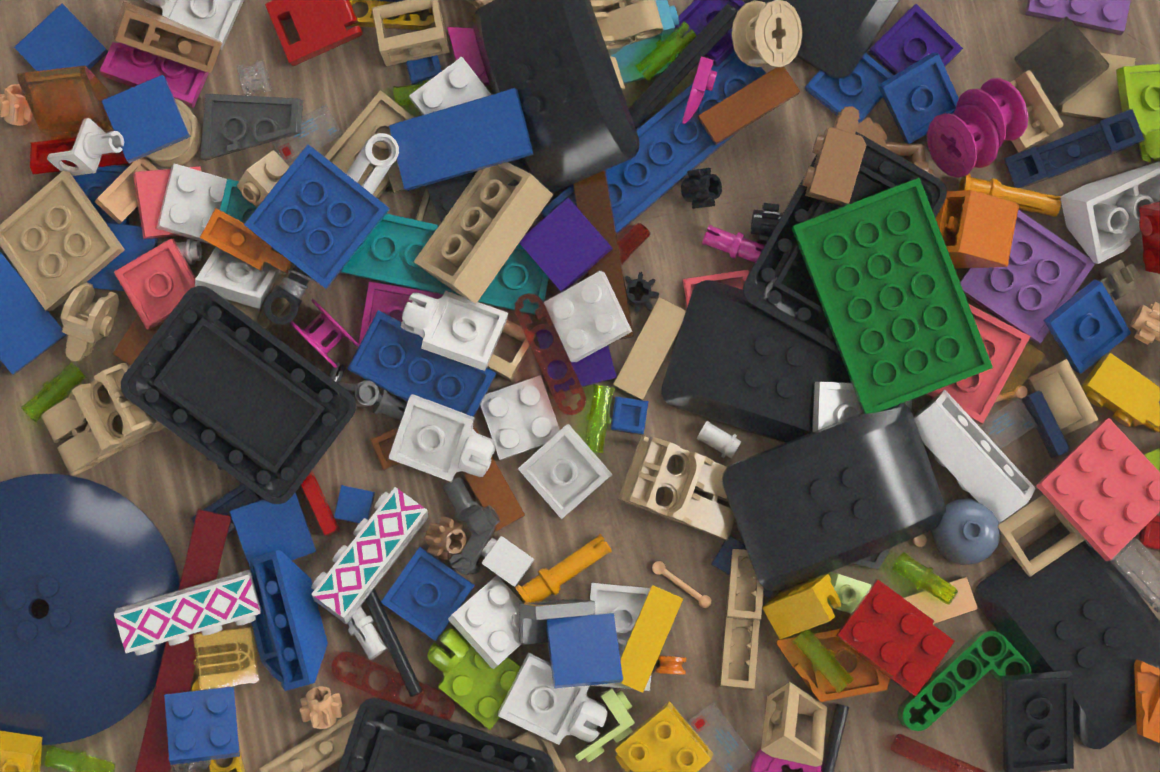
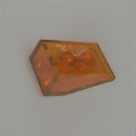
M86 66L17 74L19 85L39 130L46 136L51 137L52 140L71 138V134H78L82 122L86 118H90L102 130L113 129L102 103V100L110 97V92Z

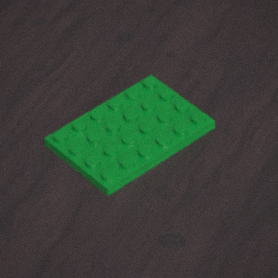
M920 178L791 227L863 413H876L993 368Z

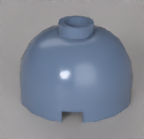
M971 498L956 499L946 504V512L939 526L931 530L938 552L950 562L960 565L978 564L989 558L998 547L1001 537L998 529L999 522L993 512L983 504L978 503L977 500Z

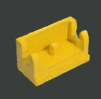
M829 574L782 591L762 607L780 640L827 623L835 617L832 608L827 602V598L834 609L841 607V601L830 582L832 579Z

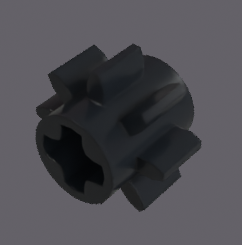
M711 168L688 170L689 178H685L681 184V194L684 200L692 202V209L715 206L714 199L719 198L722 193L720 178L715 174H711Z
M764 203L762 210H753L750 233L759 235L758 243L766 244L783 214L779 213V204Z
M639 272L638 279L631 280L630 277H625V282L628 285L626 289L628 304L635 308V315H638L639 309L643 307L652 311L653 307L649 302L650 298H659L658 292L651 291L656 280L651 279L647 282L643 279L642 272ZM636 287H643V293L648 295H643L641 301L635 300V295L629 292H635Z

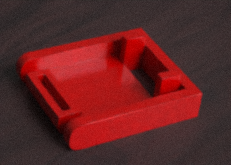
M272 0L265 4L288 62L292 66H296L363 35L360 26L346 29V27L358 23L350 0ZM291 17L301 39L293 44L290 43L281 21Z

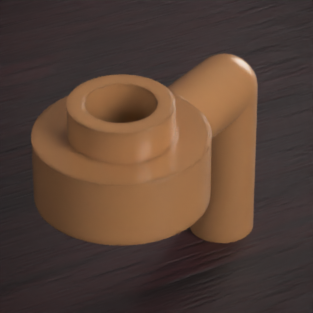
M886 142L888 150L899 156H912V163L934 175V170L929 169L926 162L924 145L920 143Z

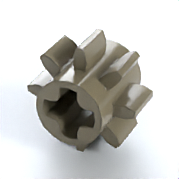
M1119 260L1099 271L1103 278L1100 282L1103 283L1108 294H1112L1114 300L1138 289L1134 280L1141 276L1134 263L1125 267L1123 261Z

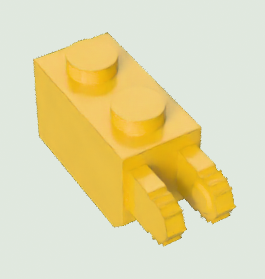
M1112 353L1102 356L1081 385L1088 401L1097 407L1102 408L1105 406L1114 413L1112 417L1126 427L1131 425L1136 427L1143 424L1147 428L1152 429V431L1160 433V404L1158 403L1160 401V387Z

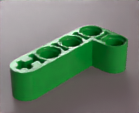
M988 630L980 631L932 674L930 680L924 684L916 696L910 694L900 704L897 711L898 720L904 727L910 730L923 731L932 725L987 672H990L1002 684V676H1006L1005 669L1009 663L1015 662L1018 665L1019 675L1031 674V667L1002 634ZM991 636L996 642V650L993 654L986 655L982 650V642L985 638ZM967 659L971 663L972 671L968 677L961 678L957 673V666L960 661ZM942 682L947 687V696L941 701H936L932 695V690L937 683ZM922 696L927 703L934 706L933 710L924 707L918 715L921 718L919 722L909 721L912 716L909 710L911 708L919 710L926 704L924 701H921Z

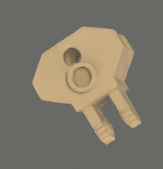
M86 282L75 288L63 306L60 318L63 323L62 332L69 335L65 353L71 362H79L85 358L84 356L90 355L92 350H94L93 347L96 342L105 336L107 337L111 332L114 317L117 314L120 303L116 293L109 292L106 297L99 298L95 303L93 302L95 296L93 284Z

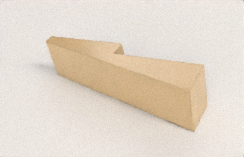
M732 549L719 687L752 691L755 689L764 587L757 580L747 550Z

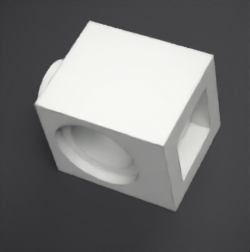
M500 536L498 541L491 538L481 553L485 557L482 564L514 587L517 586L535 560L502 536Z

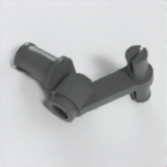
M334 362L337 368L332 366L328 376L354 396L356 405L361 407L374 405V414L377 415L380 412L399 421L402 420L407 402L388 395L385 389H382L379 393V388L372 381H362L356 385L340 382L346 366Z
M456 478L452 482L446 483L443 486V490L448 495L456 511L454 513L455 518L467 523L472 536L461 554H455L451 557L450 564H453L452 567L461 574H477L480 570L478 559L500 519L492 506L488 505L484 508L477 502H473L463 479Z

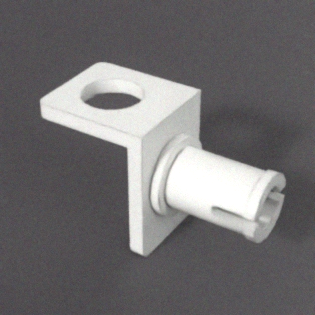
M86 118L82 122L73 149L71 151L51 153L48 155L47 160L61 172L63 170L68 171L72 176L96 173L102 154L121 152L123 150L121 147L124 146V139L118 131L106 133L90 118ZM61 160L73 162L78 167L68 166L64 164Z

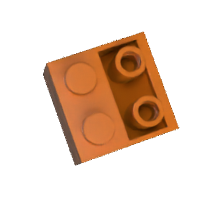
M973 190L947 191L945 202L936 216V221L955 269L1008 267L1019 208L1016 202Z

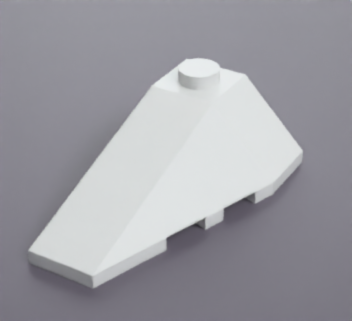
M1160 161L1086 184L1060 196L1066 227L1094 263L1099 264L1124 252L1131 245L1130 240L1141 231L1139 227V207L1160 201Z

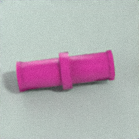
M710 224L702 242V245L729 253V257L736 259L738 256L754 263L765 246L744 238L745 234L738 232L735 235L713 227Z

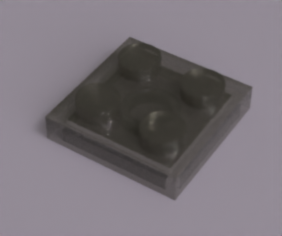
M1068 16L1014 58L1016 64L1023 72L1030 70L1056 110L1109 69L1107 60Z

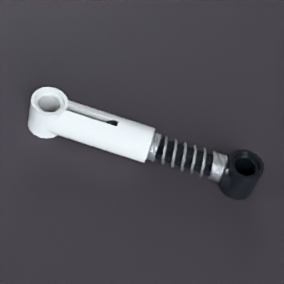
M378 133L370 137L346 174L358 182L368 165L373 167L362 184V187L373 195L398 157L399 146L396 140L385 133ZM382 142L388 146L389 156L386 160H378L373 156L372 147L374 143ZM294 265L292 270H288L289 276L284 277L279 286L276 285L263 302L264 314L273 323L287 324L296 317L298 307L302 303L300 299L305 295V289H308L307 284L309 281H314L296 265ZM279 297L285 298L290 304L289 312L283 317H277L271 311L272 302Z

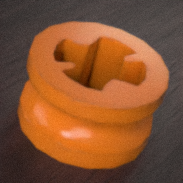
M659 655L657 660L660 662V665L656 668V673L686 675V670L682 667L683 663L687 660L686 657Z

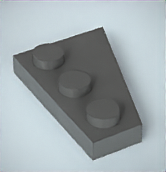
M205 94L200 159L207 161L300 134L303 100L283 97Z

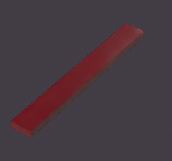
M197 509L178 590L217 579L231 516ZM202 631L188 635L189 640L180 644L169 645L168 641L165 643L135 772H171L172 765L169 762L164 695L190 692L198 659L197 650L198 654L200 647L196 648L195 635L202 634Z

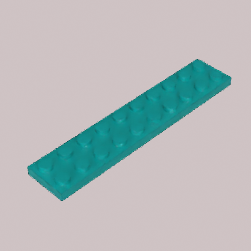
M227 179L220 210L246 223L257 208L243 197L241 191L237 188L239 181ZM386 214L340 272L443 295L445 291L459 295L414 263V260L439 225ZM518 244L478 302L541 316L549 277L526 250Z

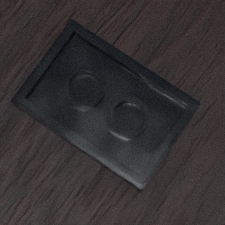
M1070 670L1002 676L1004 771L1039 772L1074 769L1073 675Z

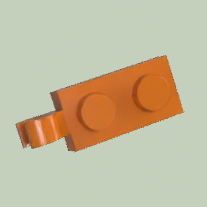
M215 208L200 236L201 239L262 271L267 262L285 273H289L288 270L293 265L291 261L275 252L272 246L244 225L245 223Z

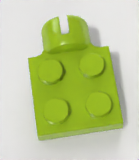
M1160 64L1123 66L1116 69L1122 112L1133 108L1144 137V141L1139 143L1140 156L1146 162H1151V158L1154 161H1160Z
M449 628L439 638H441L440 641L451 652L447 653L434 642L427 653L429 661L442 671L444 675L438 687L490 730L500 719L498 711L521 666L508 656L493 670L459 632Z

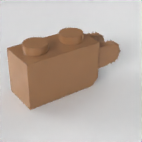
M845 106L844 109H841V112H838L836 116L837 119L833 127L829 126L824 131V134L818 133L812 153L817 154L814 167L808 166L802 185L807 186L805 196L841 207L849 204L866 148L863 137L855 134L860 114L859 110L853 106Z

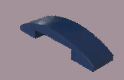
M1132 108L1101 120L1099 124L1040 147H1032L1004 159L1015 188H1023L1108 157L1144 141V137Z

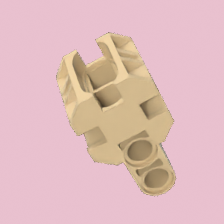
M590 0L610 56L620 51L623 46L656 36L664 31L656 0Z
M121 363L101 371L94 376L95 381L89 384H81L72 389L68 398L41 415L54 443L68 440L57 449L70 476L80 474L94 467L115 453L139 444L146 439L145 436L147 434L165 428L164 425L123 395L121 380L130 367L127 363Z
M641 436L618 497L619 500L724 540H729L736 521L731 508L716 503L718 498L729 502L722 485V475L727 468L726 466L716 463L696 452L684 450L671 442L656 437L648 438ZM673 455L676 463L674 471L670 473L666 465L670 456ZM662 487L665 491V496L661 504L658 505L655 499L656 492ZM694 489L705 493L704 497L694 493Z

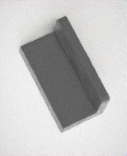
M572 598L519 603L520 643L536 644L548 642L545 624L547 619L595 615V601Z

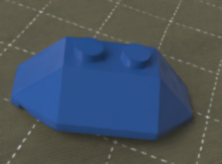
M281 550L252 558L250 561V573L260 603L261 614L255 615L256 620L251 622L261 663L274 678L281 682V687L285 691L313 684L316 681L328 642L318 604L311 595L314 591L311 588V578Z

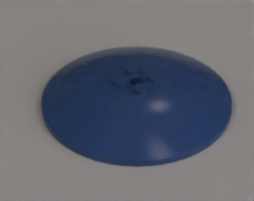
M33 474L0 482V730L43 737L42 745L73 742L97 734L128 716L155 689L166 642L156 644V649L146 654L135 655L134 651L125 653L114 613L117 608L178 591L180 576L167 542L151 519L133 502L107 486L88 479L61 474ZM37 599H44L49 605V612L42 619L36 618L31 611L32 604Z

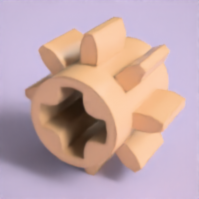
M20 84L10 85L5 88L4 94H0V116L4 117V120L9 124L17 126L26 125L32 120V115L38 116L40 101L35 100L36 94L32 93L29 87Z
M1157 302L1149 307L1141 305L1130 324L1131 327L1137 330L1134 338L1147 345L1153 343L1154 339L1160 342V304Z
M319 686L312 688L307 692L306 698L300 699L302 721L308 722L311 720L313 728H329L334 725L337 718L342 717L340 694L331 695L330 688Z

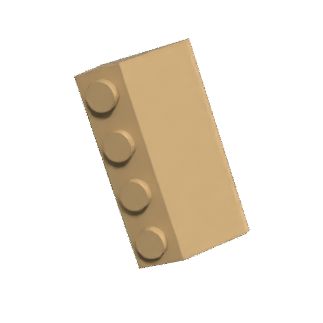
M508 162L478 170L416 257L414 263L459 295L476 304L553 194L532 174ZM514 179L519 182L516 186L508 185Z

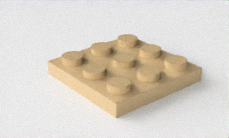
M64 170L0 224V247L45 311H53L70 296L75 288L88 282L125 250L71 173Z

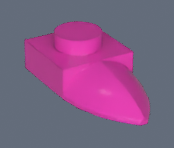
M702 56L700 58L682 124H686L695 114L703 100L705 90L712 91L717 72L711 70L714 61L712 59Z

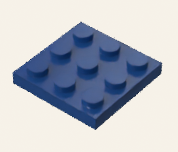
M307 144L244 225L327 289L390 208Z

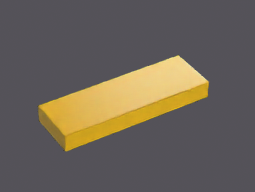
M654 585L651 586L620 658L623 674L621 684L639 692H644L683 598Z

